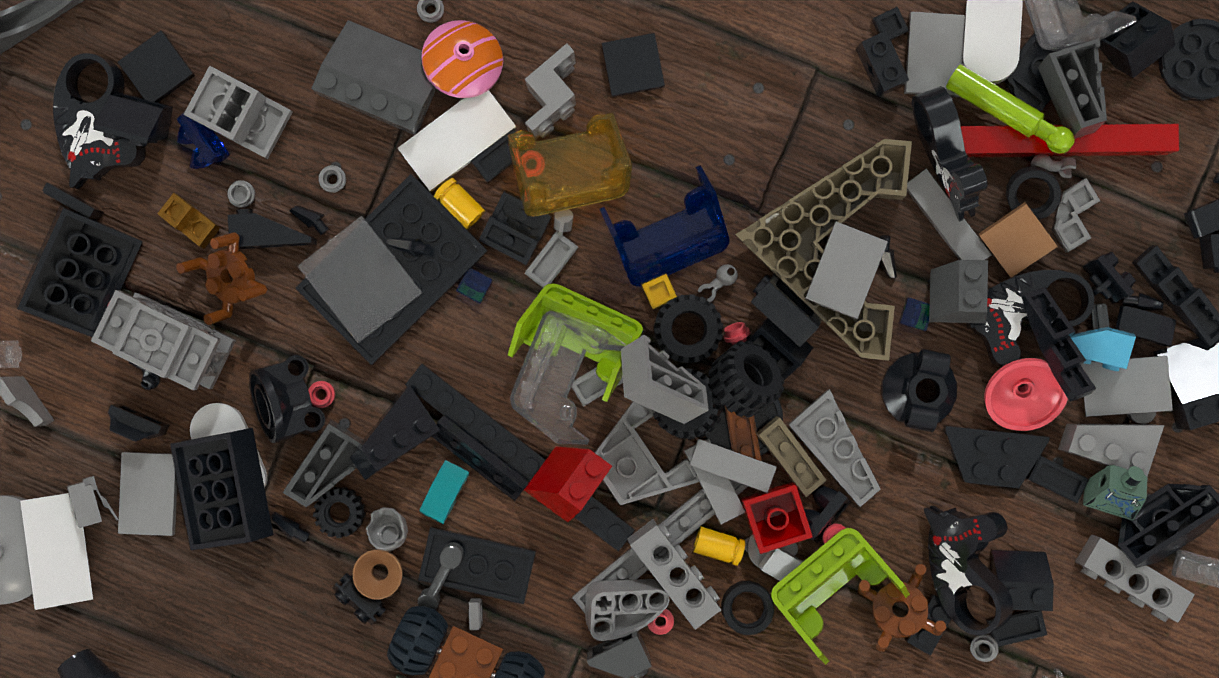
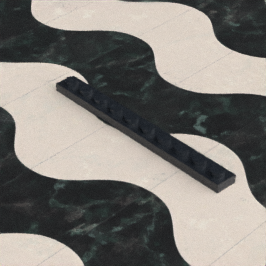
M423 363L405 384L407 387L410 385L417 395L449 420L457 423L459 428L471 437L476 438L491 453L498 455L509 467L521 473L527 481H531L545 462V458ZM593 496L590 497L583 509L575 516L578 521L618 552L626 543L627 538L635 531L632 526Z

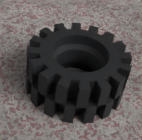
M346 487L334 488L318 498L319 501L314 505L316 510L313 512V517H316L317 521H315V524L320 526L322 533L326 532L327 536L331 538L333 536L342 538L358 530L363 523V518H365L366 512H364V508L366 507L365 503L362 504L361 496L355 494L356 491L348 490ZM342 502L348 506L350 515L346 522L338 523L331 518L330 508L334 503Z

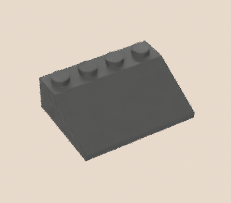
M348 20L322 62L311 89L321 97L415 135L420 130L437 88L431 84L424 73L422 50Z

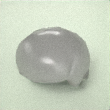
M382 507L371 513V521L366 527V532L371 545L378 550L390 552L404 543L408 534V527L405 518L393 508Z

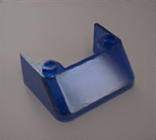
M701 165L695 167L701 186L691 190L685 196L684 205L686 209L651 225L636 230L633 222L628 220L612 224L605 207L599 209L622 266L633 286L640 287L642 284L664 274L668 276L721 253L728 247L730 239L718 197Z

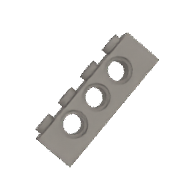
M652 519L628 537L627 540L632 549L696 630L721 611L717 603L720 597L711 586L706 589L701 582L704 576L695 565L690 568L685 561L688 555L679 544L674 547L670 542L669 538L672 535L663 523L657 525L654 519ZM657 547H666L667 550L663 556L657 557L653 555ZM676 567L682 568L683 572L679 577L674 578L670 576L672 569ZM695 588L699 590L696 597H686L690 589Z
M1092 534L1075 563L1083 567L1082 573L1094 580L1099 576L1106 581L1105 587L1117 594L1121 590L1130 595L1127 600L1141 608L1147 605L1153 609L1150 614L1164 622L1169 618L1178 623L1195 595L1147 565L1136 568L1119 548ZM1112 560L1114 567L1107 573L1105 566L1108 561ZM1136 574L1137 581L1135 585L1130 587L1129 579L1132 575ZM1159 588L1160 596L1157 600L1153 601V592Z

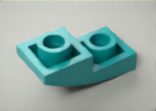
M445 460L419 512L444 524L456 503L458 494L469 477V472Z

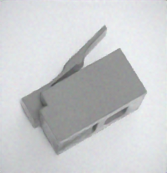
M94 476L83 478L82 482L66 486L79 528L102 522L93 490H96L103 506L110 510L116 520H119L107 500L100 495Z

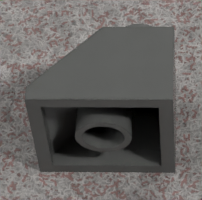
M957 260L931 269L929 322L985 324L987 316L988 260Z
M639 631L618 639L603 641L587 649V662L589 666L622 678L632 676L633 678H640L649 672L648 668L652 667L650 654Z

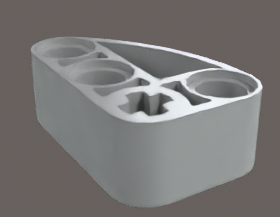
M656 579L594 582L588 587L586 592V624L593 638L598 641L625 637L642 629L656 619L669 605V596ZM659 593L657 597L649 599L652 594ZM627 594H633L628 600H623ZM599 621H605L603 625L595 627Z

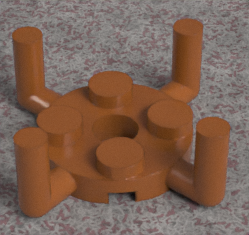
M229 233L212 238L210 245L213 249L227 246V249L210 254L207 260L199 257L178 263L176 266L180 274L197 269L205 270L207 275L205 283L207 291L210 294H215L223 301L221 310L204 316V322L207 325L230 318L233 315L234 303L246 301L264 295L267 292V287L264 284L255 281L253 269L248 268L245 262L248 259L239 251L240 237L237 233ZM228 272L233 277V281L230 280Z
M918 564L908 583L903 582L910 593L906 598L892 582L881 588L879 592L871 589L870 583L867 580H862L859 583L858 593L873 601V616L877 626L882 631L876 644L878 651H885L892 637H909L918 633L922 628L936 636H940L945 631V622L937 621L935 623L927 619L928 602L922 592L917 589L926 573L925 565ZM896 603H903L908 609L907 615L905 617L895 616L892 606Z

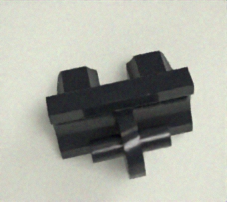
M1109 252L1088 261L1082 267L1089 274V280L1094 284L1092 287L1094 296L1101 293L1105 299L1109 298L1114 304L1123 298L1130 297L1134 293L1131 288L1136 280L1126 271L1121 274L1116 271L1114 267L1119 263L1118 258L1113 252Z

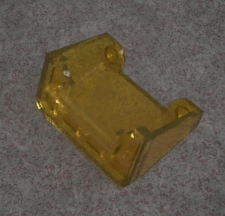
M613 113L593 116L588 122L585 132L536 142L534 135L526 131L508 134V146L524 211L528 216H539L617 199L629 191L632 163Z

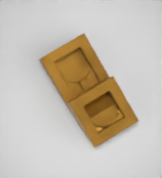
M176 193L171 195L157 213L175 229L181 231L203 249L206 248L210 240L220 230L217 224Z

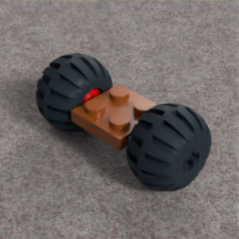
M413 606L406 611L387 651V657L391 664L400 672L408 675L425 674L429 670L435 656H438V659L429 678H544L545 675L544 667L539 660L529 653L520 651L505 654L496 672L494 668L503 649L455 626L452 627L444 646H442L448 624L435 609L425 606Z

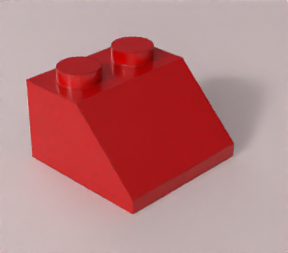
M793 482L768 490V493L761 491L740 498L760 554L813 537L797 486Z

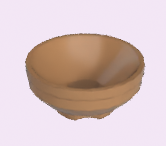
M370 550L359 557L353 568L354 585L362 595L371 599H384L391 596L399 588L403 578V569L399 559L388 551ZM383 564L387 567L388 576L385 579L380 580L374 577L373 568L375 565Z

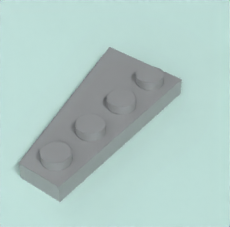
M830 389L826 390L787 424L859 507L881 490L854 436L851 434Z

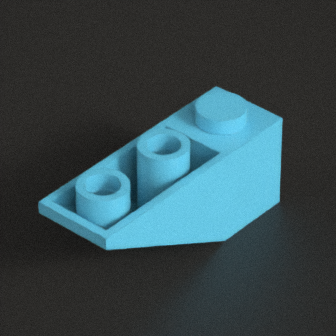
M1109 327L1081 332L1071 336V339L1086 359L1085 364H1091V361L1103 363V368L1112 371H1119L1120 368L1127 369L1136 338L1133 333Z

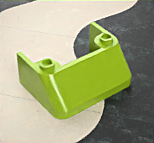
M548 284L544 286L517 322L508 356L513 357L523 343L532 348H544L550 341H554L599 362L596 367V374L604 382L608 383L602 400L607 402L623 376L621 349L641 337L643 327L635 319L558 284Z
M846 528L838 532L773 587L771 593L774 604L825 665L829 660L813 641L821 633L824 626L823 619L816 611V608L853 577L858 575L861 580H867L872 586L880 584L888 577L905 598L910 595L904 583L862 535L852 528Z

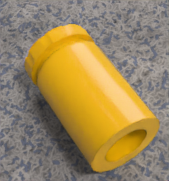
M454 178L444 182L434 195L466 229L473 226L485 213V210L457 184Z
M700 526L693 552L726 563L732 562V565L738 566L744 554L745 540L741 538L737 540L734 536Z

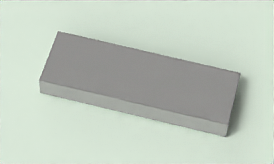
M709 438L703 440V441H706V442L711 443V441H710ZM696 444L684 450L689 462ZM692 466L720 524L745 513L729 479Z
M701 439L697 440L689 463L691 466L767 493L776 470V466Z

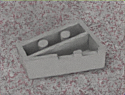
M646 335L639 337L621 349L625 398L683 424L709 411L706 386L682 366L677 368L667 360L669 355L665 351H656L649 345L650 339Z
M1066 424L1058 449L1106 466L1116 465L1125 469L1137 466L1148 477L1164 425Z

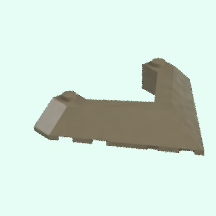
M883 139L735 234L861 358L889 361L895 306L873 304L864 301L858 319H854L808 301L805 297L824 251L818 243L831 233L835 222H845L873 198L902 200L906 197L912 141Z

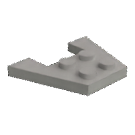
M634 401L594 452L612 465L603 482L619 505L699 482L692 466L689 465L688 459H684L666 473L663 472L635 431V428L653 417L655 411Z

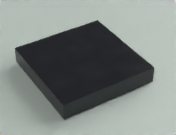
M161 30L118 61V64L143 98L153 102H160L195 76L166 34Z
M655 33L602 43L612 97L665 87Z

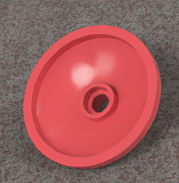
M1037 358L1019 359L1006 364L991 377L984 393V402L990 417L1000 426L1015 431H1029L1047 425L1062 412L1068 400L1047 361Z

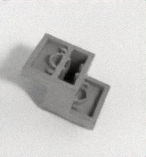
M567 43L525 78L528 91L543 107L525 122L528 132L535 140L539 136L542 138L546 137L554 130L553 124L560 118L563 121L566 120L575 111L573 108L576 105L575 94L562 80L575 69L573 65L576 63L574 51Z
M209 66L184 115L268 159L293 111L265 97L252 87Z

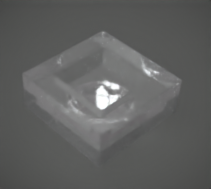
M0 341V368H19V362L22 359L19 341Z

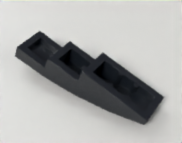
M1151 245L1132 262L1163 301L1207 346L1211 347L1219 340V312L1202 290L1194 287L1181 269L1170 263L1157 245Z
M1045 287L1024 294L1021 298L1031 328L1054 377L1068 400L1072 402L1091 394L1096 387L1081 366L1086 359L1071 339V336L1076 331Z

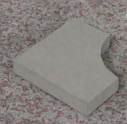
M24 376L0 377V396L8 406L19 410L35 427L47 426L54 421Z

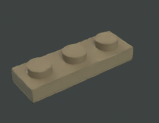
M776 416L756 433L804 497L810 495L826 481L825 477L780 417Z

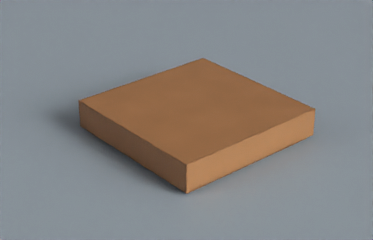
M1026 202L979 233L981 239L1011 278L1058 247Z

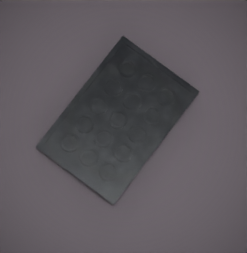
M410 174L296 287V290L371 365H374L488 251ZM387 239H421L423 243L431 245V252L414 256L389 246Z

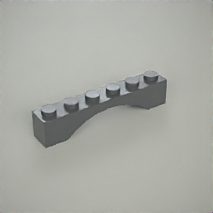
M25 0L0 11V54L84 0Z

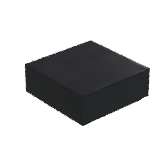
M898 6L872 19L877 33L887 31L890 40L909 31Z

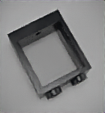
M775 273L771 277L766 274L752 291L755 296L751 303L799 347L819 328L822 319Z

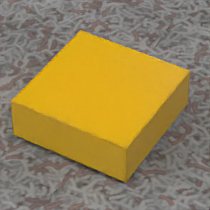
M667 274L642 284L652 309L662 306L669 300L677 297Z

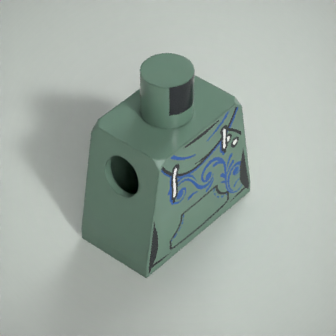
M1108 465L1089 478L1084 489L1083 505L1133 521L1147 498V477L1142 469L1137 466L1125 469L1116 465Z

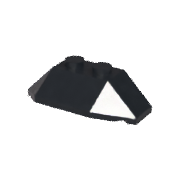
M1165 485L1146 498L1145 503L1133 521L1122 518L1118 547L1136 568L1159 563L1204 534L1219 519V494L1210 485Z

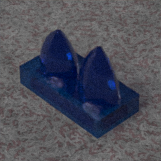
M184 113L176 119L180 124L178 143H193L196 146L191 156L190 168H204L212 163L224 161L230 155L212 129L185 116Z

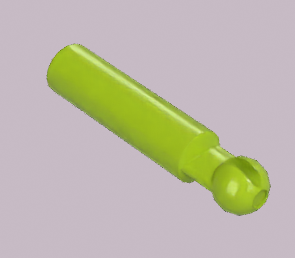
M961 64L956 68L945 87L1027 137L1036 135L1046 141L1047 147L1054 153H1066L1074 144L1075 138L1069 128L1053 126L1044 120V113Z

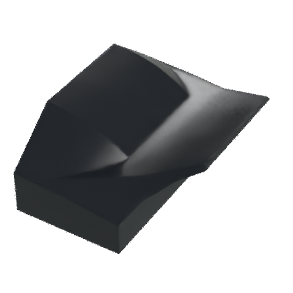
M113 404L108 410L110 417L109 430L135 442L144 438L152 439L166 435L170 426L122 404Z

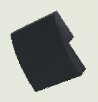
M505 190L492 216L489 217L479 241L527 265L553 214Z

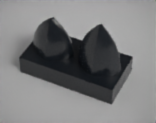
M819 486L812 492L813 498L822 512L804 509L813 536L811 539L817 544L822 539L825 529L834 524L851 503L840 491L837 492L825 486Z

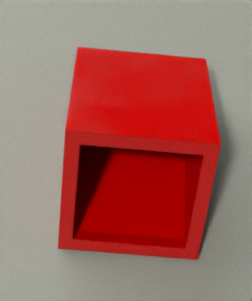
M556 446L524 491L563 520L569 522L583 509L612 468V465L590 449Z

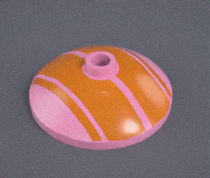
M451 21L440 25L427 37L422 49V67L428 80L439 91L452 97L472 98L487 92L495 85L502 71L503 54L497 39L483 26L470 21ZM464 48L468 50V53L462 54L459 50Z

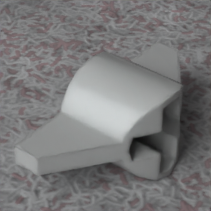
M565 199L564 208L558 209L554 215V229L559 231L558 235H563L564 232L572 230L573 213L568 209L569 199Z

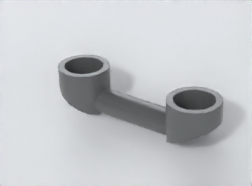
M450 542L443 547L440 555L441 566L430 588H426L420 593L417 600L419 606L435 610L438 608L441 600L439 592L450 570L456 568L464 556V550L460 544Z

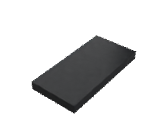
M430 527L418 578L419 581L433 582L441 566L440 555L443 547L450 542H455L462 546L464 556L461 563L456 568L450 570L443 586L524 604L536 550Z

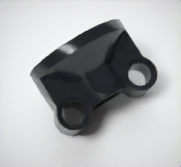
M922 348L920 352L909 353L897 358L887 368L881 381V397L886 410L897 421L904 423L905 427L933 433L937 423L941 422L951 412L957 399V381L950 368V354ZM925 378L931 379L936 387L934 398L927 403L921 401L916 395L917 384Z
M293 355L282 363L256 368L249 373V387L255 413L265 436L271 443L290 439L300 433L305 435L312 434L320 430L325 424L324 413L311 405L309 391L303 380V377L308 373L309 366L306 359L302 356ZM289 363H294L298 366L299 375H292L288 371ZM307 414L314 417L316 421L314 428H310L305 424L304 418Z

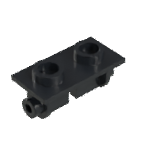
M346 573L339 580L343 585L340 586L336 583L332 588L335 591L334 596L345 606L347 603L356 610L354 615L364 624L369 622L372 625L376 621L373 615L376 614L380 617L386 610L381 600L367 598L366 596L362 598L360 596L361 593L354 585L353 574L350 576Z

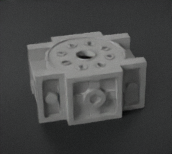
M115 290L91 342L160 377L169 378L191 390H197L199 384L208 389H213L236 340L214 330L215 328L139 293H134L132 297L120 290Z

